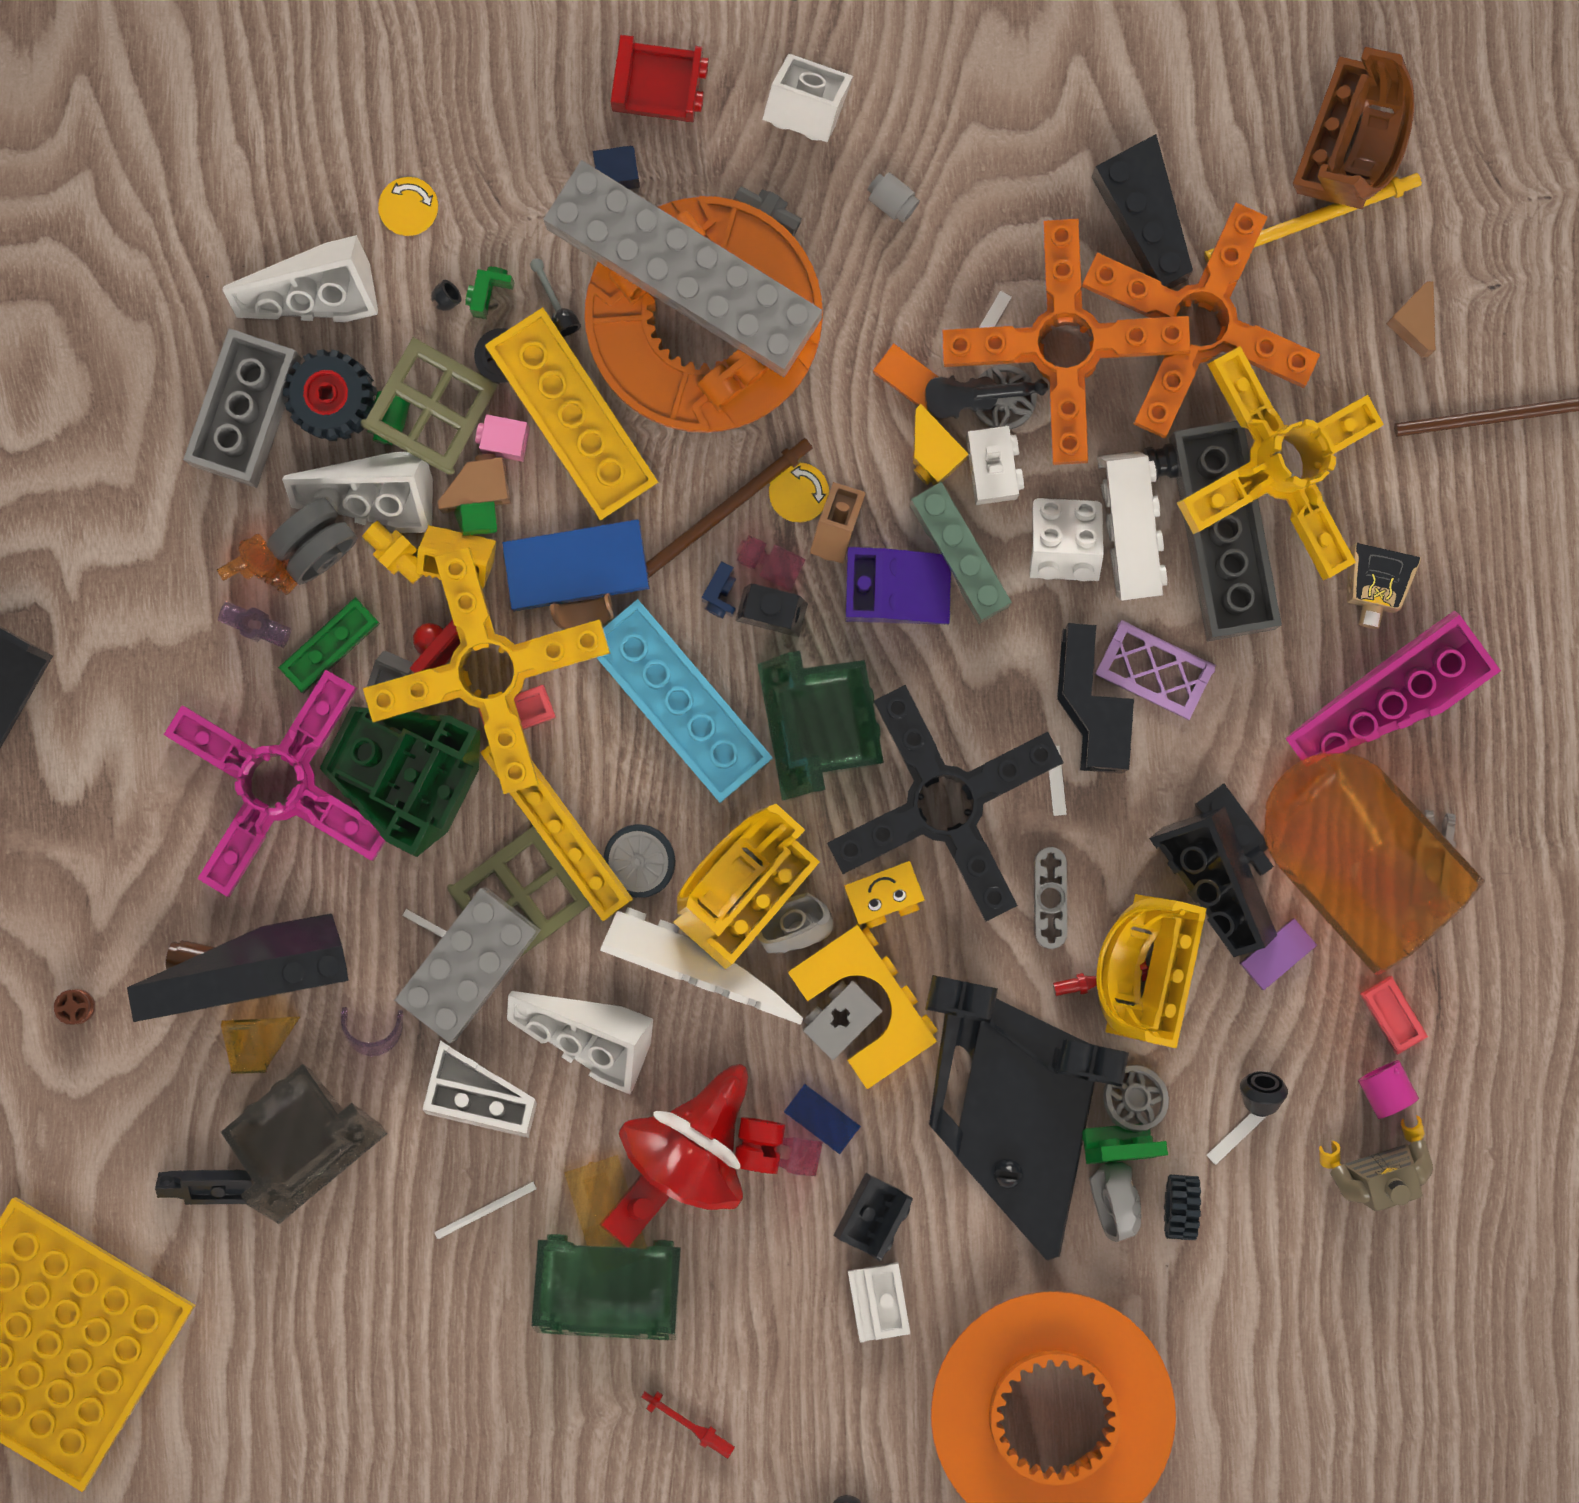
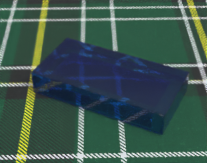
M805 1083L784 1110V1113L838 1154H841L861 1127V1125Z

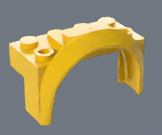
M777 804L768 806L749 816L720 841L688 877L677 895L678 916L673 923L724 969L731 966L820 863L818 859L796 841L805 829ZM742 848H747L748 850H750L758 859L762 861V866L759 865L752 857H750ZM761 874L758 881L745 894V896L739 901V903L733 908V910L729 914H727L731 907L737 902V900L743 895V893Z
M1135 894L1133 904L1120 915L1107 934L1098 958L1096 973L1097 990L1101 1010L1107 1021L1106 1033L1177 1048L1207 908L1176 900ZM1138 927L1150 930L1151 934L1132 930L1131 928ZM1154 943L1144 993L1141 997L1142 970H1140V964L1144 963L1149 948ZM1116 999L1129 1001L1137 1004L1134 1006L1118 1003Z

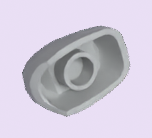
M809 893L790 897L757 936L767 953L778 954L803 949L828 938L833 930V917L828 907L822 901Z
M1116 1161L1103 1164L1089 1180L1102 1228L1110 1240L1119 1242L1135 1236L1141 1226V1204L1138 1190L1133 1186L1131 1180L1132 1168L1123 1162Z

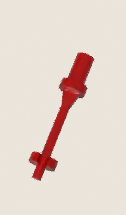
M1146 961L1140 964L1142 982L1146 981L1149 970ZM1084 973L1076 974V978L1054 982L1055 996L1079 992L1080 995L1087 994L1089 989L1097 986L1096 976H1084Z
M644 1391L641 1398L649 1402L646 1410L652 1413L657 1407L690 1429L700 1440L699 1445L704 1448L709 1446L727 1459L730 1457L735 1446L715 1434L716 1429L711 1426L705 1428L695 1425L662 1403L660 1400L663 1394L659 1391L654 1396Z

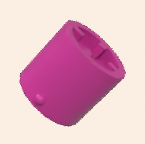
M1399 1060L1378 1067L1358 1080L1378 1119L1393 1115L1414 1104L1419 1099Z

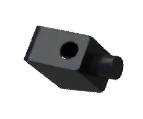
M751 583L743 589L735 621L799 637L808 603L799 595Z

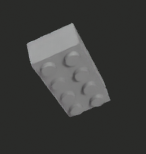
M229 328L183 460L194 468L257 488L285 409L284 403L288 400V398L283 396V388H289V383L285 380L287 374L293 376L296 370L292 366L296 361L301 362L302 358L294 349Z
M487 887L480 888L394 1001L448 1043H452L459 1038L541 929Z

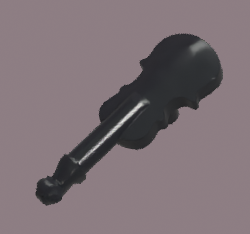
M951 375L950 378L935 377L926 386L925 403L927 411L935 419L942 420L950 417L957 419L959 412L964 409H970L973 412L993 409L998 398L1027 396L1033 393L1043 396L1048 390V383L1043 379H1038L1035 383L1019 382L996 385L990 377L986 376L978 379L970 378L968 382H958L954 375Z

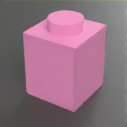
M486 414L484 424H478L475 443L480 444L479 449L482 454L492 453L496 454V457L523 462L530 427L524 421Z

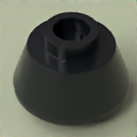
M1253 1072L1244 1077L1240 1082V1092L1245 1107L1252 1114L1259 1117H1266L1277 1112L1288 1095V1088L1283 1080L1270 1072Z

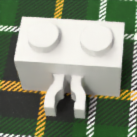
M1009 426L968 431L966 443L975 504L981 505L1016 500L1019 496V490L1024 489L1022 470L1015 469L1014 456L1019 455L1016 434L1010 435Z

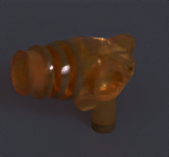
M255 534L251 539L246 538L240 541L238 547L240 556L217 569L223 581L239 572L248 580L255 575L260 580L265 578L264 583L270 584L274 588L277 587V591H282L285 595H288L298 585L286 570L287 562L285 560L279 561L273 555L260 534Z

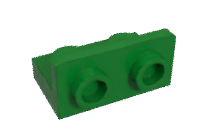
M1120 1126L1086 1128L1082 1131L1086 1164L1151 1159L1168 1155L1167 1141L1153 1142L1150 1129L1143 1132H1132Z

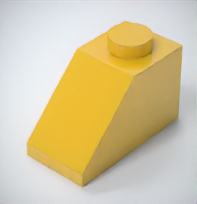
M920 404L915 409L913 464L916 468L913 471L926 485L932 482L935 486L946 480L967 460L969 454Z

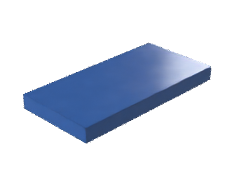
M639 519L502 542L511 609L513 612L550 606L551 604H563L604 597V594L610 593L611 596L650 589Z

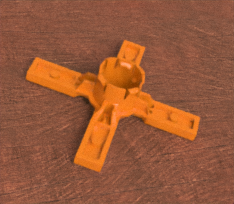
M1236 202L1198 284L1187 285L1178 291L1163 286L1161 281L1097 252L1081 286L1087 290L1149 318L1176 317L1182 306L1190 307L1193 301L1195 304H1198V307L1205 308L1209 312L1218 311L1216 316L1220 321L1221 330L1216 338L1217 342L1201 347L1190 344V354L1165 355L1133 423L1134 425L1165 439L1199 364L1211 360L1221 352L1228 353L1241 346L1251 365L1299 387L1305 388L1320 354L1260 326H1251L1238 320L1236 307L1230 299L1268 216Z
M1079 219L1043 221L1047 311L1037 317L1032 327L1014 328L1013 326L942 330L944 367L1033 362L1042 376L1050 381L1053 465L1088 463L1085 378L1090 377L1094 373L1096 365L1101 358L1190 354L1189 316L1117 320L1114 323H1099L1091 313L1082 308ZM1080 324V332H1086L1089 337L1092 336V340L1089 342L1090 354L1076 366L1068 368L1057 367L1053 363L1046 361L1044 357V344L1041 343V339H1044L1052 331V326L1056 328L1064 325L1078 326Z

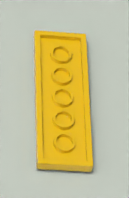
M543 307L485 344L486 349L600 521L658 484L650 468Z

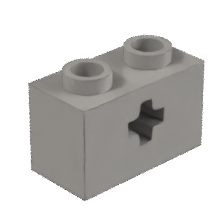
M842 980L828 994L832 1001L823 1010L816 1006L803 1020L807 1024L803 1031L832 1060L883 1011L853 980L848 985ZM846 1008L850 1012L846 1016L849 1023L845 1027L842 1024L834 1027L831 1024L834 1019L831 1014L832 1011L837 1009L841 1012Z

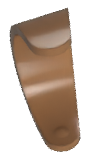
M610 593L604 594L602 598L591 601L550 605L553 621L564 630L599 619L602 622V626L605 627L614 617Z

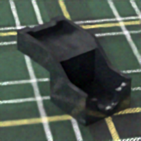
M1068 623L1066 629L1062 630L1057 700L1082 735L1080 771L1122 774L1129 770L1134 699L1092 696L1097 625Z

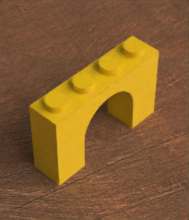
M857 924L788 971V974L807 1001L838 980L848 976L859 975L871 978L885 990L891 1007L890 1019L886 1029L878 1038L847 1058V1061L866 1089H869L935 1044L937 1041L933 1035L938 1030L927 1014L922 1017L919 1016L913 1007L918 1001L909 987L905 985L900 988L893 977L898 974V971L888 956L882 959L879 957L874 949L879 943L869 928L865 927L861 930Z

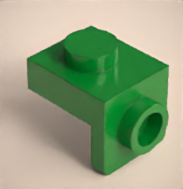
M492 266L487 267V271L477 269L474 286H468L466 294V305L470 306L469 310L473 317L487 319L493 286L513 290L515 282L511 275H507V270Z

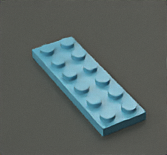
M638 599L603 628L611 654L597 657V659L719 803L723 802L773 759L770 753Z

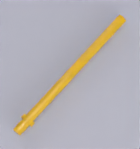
M1414 173L1401 179L1397 176L1393 177L1385 188L1366 200L1364 207L1392 196L1395 198L1402 197L1405 191L1421 186L1422 182L1419 174ZM1334 203L1261 231L1254 248L1352 212L1358 208ZM1214 248L1204 252L1207 263Z

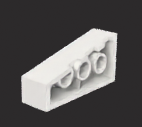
M1139 451L1097 456L1098 467L1106 468L1107 479L1103 480L1101 489L1106 507L1111 508V514H1107L1106 525L1110 542L1114 541L1115 548H1111L1110 553L1116 596L1121 601L1163 595L1162 586L1167 585V572L1165 565H1160L1159 551L1164 550L1162 532L1161 530L1156 531L1155 517L1160 516L1158 496L1152 495L1151 482H1156L1154 461H1149V457Z

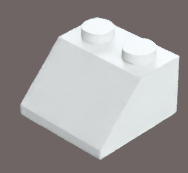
M788 54L772 83L762 120L770 122L780 129H790L802 133L811 140L828 142L836 126L853 76Z

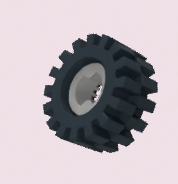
M1169 1174L1164 1204V1231L1166 1239H1197L1200 1226L1199 1217H1201L1199 1176Z

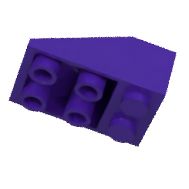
M848 547L845 622L950 624L951 570L942 554L887 548Z

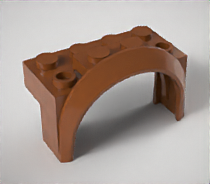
M1370 47L1364 48L1361 56L1362 61L1339 56L1292 183L1297 194L1363 210L1366 200L1373 197L1389 184L1402 162L1409 142L1414 116L1413 83L1402 54ZM1371 105L1393 109L1394 113L1380 111L1369 107ZM1362 114V119L1356 139L1354 141L1350 154L1344 163V158L1347 149L1349 147L1359 117Z

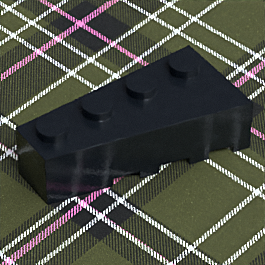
M1157 134L1095 166L1091 178L1144 273L1161 281L1163 286L1172 289L1187 281L1193 272Z
M1224 806L1164 826L1149 838L1156 849L1159 847L1168 859L1167 864L1175 875L1178 873L1190 890L1188 894L1195 904L1199 903L1201 907L1207 908L1206 914L1209 917L1207 921L1233 957L1263 949L1277 936V932Z

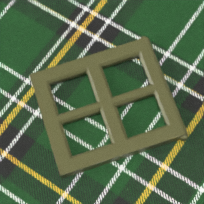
M412 337L368 417L361 420V425L446 474L452 475L455 472L453 466L498 384ZM417 357L444 372L431 397L403 383ZM452 377L479 391L465 417L438 402ZM395 396L423 410L409 436L381 421ZM431 415L458 430L444 456L417 441Z
M534 826L457 883L447 886V891L463 911L472 900L467 892L495 873L512 896L506 903L512 908L518 904L527 918L541 929L521 957L590 906V903ZM534 844L551 868L523 888L506 863ZM557 876L574 898V901L547 920L529 895Z

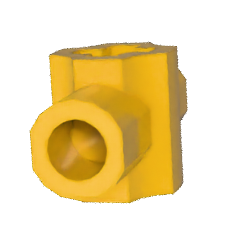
M377 520L362 535V538L376 550L372 555L393 575L399 571L412 584L423 575L416 573L417 557L414 554L418 549L397 530L391 533Z

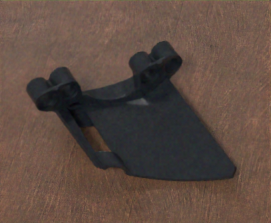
M932 975L925 1010L944 1013L945 1015L929 1126L1047 1261L1060 1257L1083 1145L1082 1131L1086 1129L1095 1082L1122 1087L1129 1052L1090 1044L997 999L998 988ZM956 1046L963 1047L972 1059L959 1126L943 1109ZM1006 1159L1016 1161L1023 1172L1019 1185L1010 1189L1001 1187L996 1182L994 1176L997 1164ZM1000 1171L999 1177L1017 1179L1018 1173Z

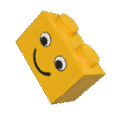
M910 861L844 885L857 924L865 923L869 929L886 923L885 915L898 911L900 917L920 910L918 903L925 900Z

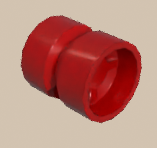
M741 1117L738 1137L742 1140V1144L736 1147L735 1156L741 1165L739 1169L778 1174L781 1154L776 1148L783 1144L786 1124Z

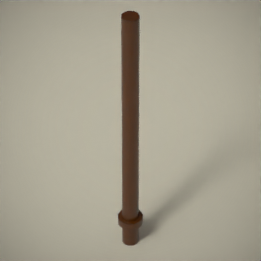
M1579 397L1400 422L1394 424L1396 437L1577 412L1579 411Z
M804 438L790 450L785 448L781 451V457L646 562L648 578L790 466L795 468L799 465L798 460L813 449L809 441Z

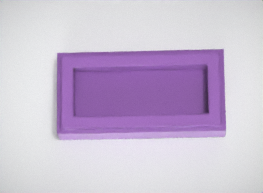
M1293 918L1277 931V936L1265 948L1253 951L1239 964L1261 990H1265L1314 949L1317 944Z

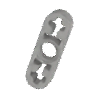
M1054 847L1040 850L1034 859V935L1037 943L1047 949L1060 947L1067 938V861L1063 852ZM1047 853H1052L1053 858L1060 862V865L1053 869V878L1060 877L1061 884L1054 882L1040 884V877L1048 878L1047 867L1041 866L1040 863L1041 860L1047 858ZM1046 888H1054L1060 894V903L1055 908H1047L1041 903V893ZM1040 912L1046 914L1061 912V920L1053 918L1054 929L1060 930V937H1054V943H1048V938L1041 935V930H1045L1048 927V918L1041 920Z

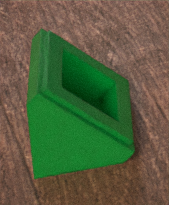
M494 501L460 504L455 509L454 514L463 536L497 532Z

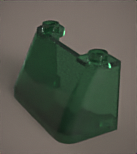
M548 1234L547 1240L538 1239L532 1328L537 1333L664 1341L677 1340L681 1247H674V1241L653 1240V1246H648L646 1249L575 1245L572 1242H568L567 1235Z

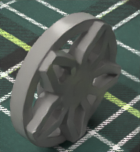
M1011 365L991 367L978 377L986 376L993 380L992 374L995 373L1001 380V384L1014 383L1020 379H1023L1024 382L1033 383L1027 373ZM1001 372H1010L1017 376L1010 378L1009 382L1006 383V378ZM1030 394V403L1022 396L998 398L992 411L993 421L987 418L981 410H977L975 414L985 425L991 428L1009 426L1010 430L1024 424L1032 415L1036 406L1037 394ZM1017 401L1022 402L1028 410L1017 408ZM1010 410L1014 414L1024 415L1015 422L1007 423L1010 417ZM998 411L1005 412L1001 423H998Z
M1138 1065L1126 1066L1125 1073H1129L1126 1084L1123 1083L1122 1087L1110 1084L1105 1085L1103 1094L1104 1106L1115 1125L1132 1132L1147 1131L1158 1125L1167 1113L1169 1105L1167 1088L1154 1071ZM1135 1073H1136V1077H1137L1138 1084H1133V1082H1132ZM1143 1075L1151 1079L1156 1087L1149 1086L1146 1088ZM1112 1088L1120 1089L1122 1095L1115 1093ZM1150 1093L1160 1094V1096L1151 1100ZM1111 1098L1122 1102L1117 1105L1116 1110L1113 1107ZM1161 1101L1159 1113L1154 1118L1153 1109L1150 1105L1153 1106ZM1122 1108H1125L1128 1111L1127 1116L1121 1118L1119 1115ZM1142 1111L1146 1113L1148 1122L1141 1116ZM1134 1114H1135V1119H1136L1141 1125L1131 1124V1123H1128L1127 1121L1130 1120L1131 1118H1133V1116H1134Z

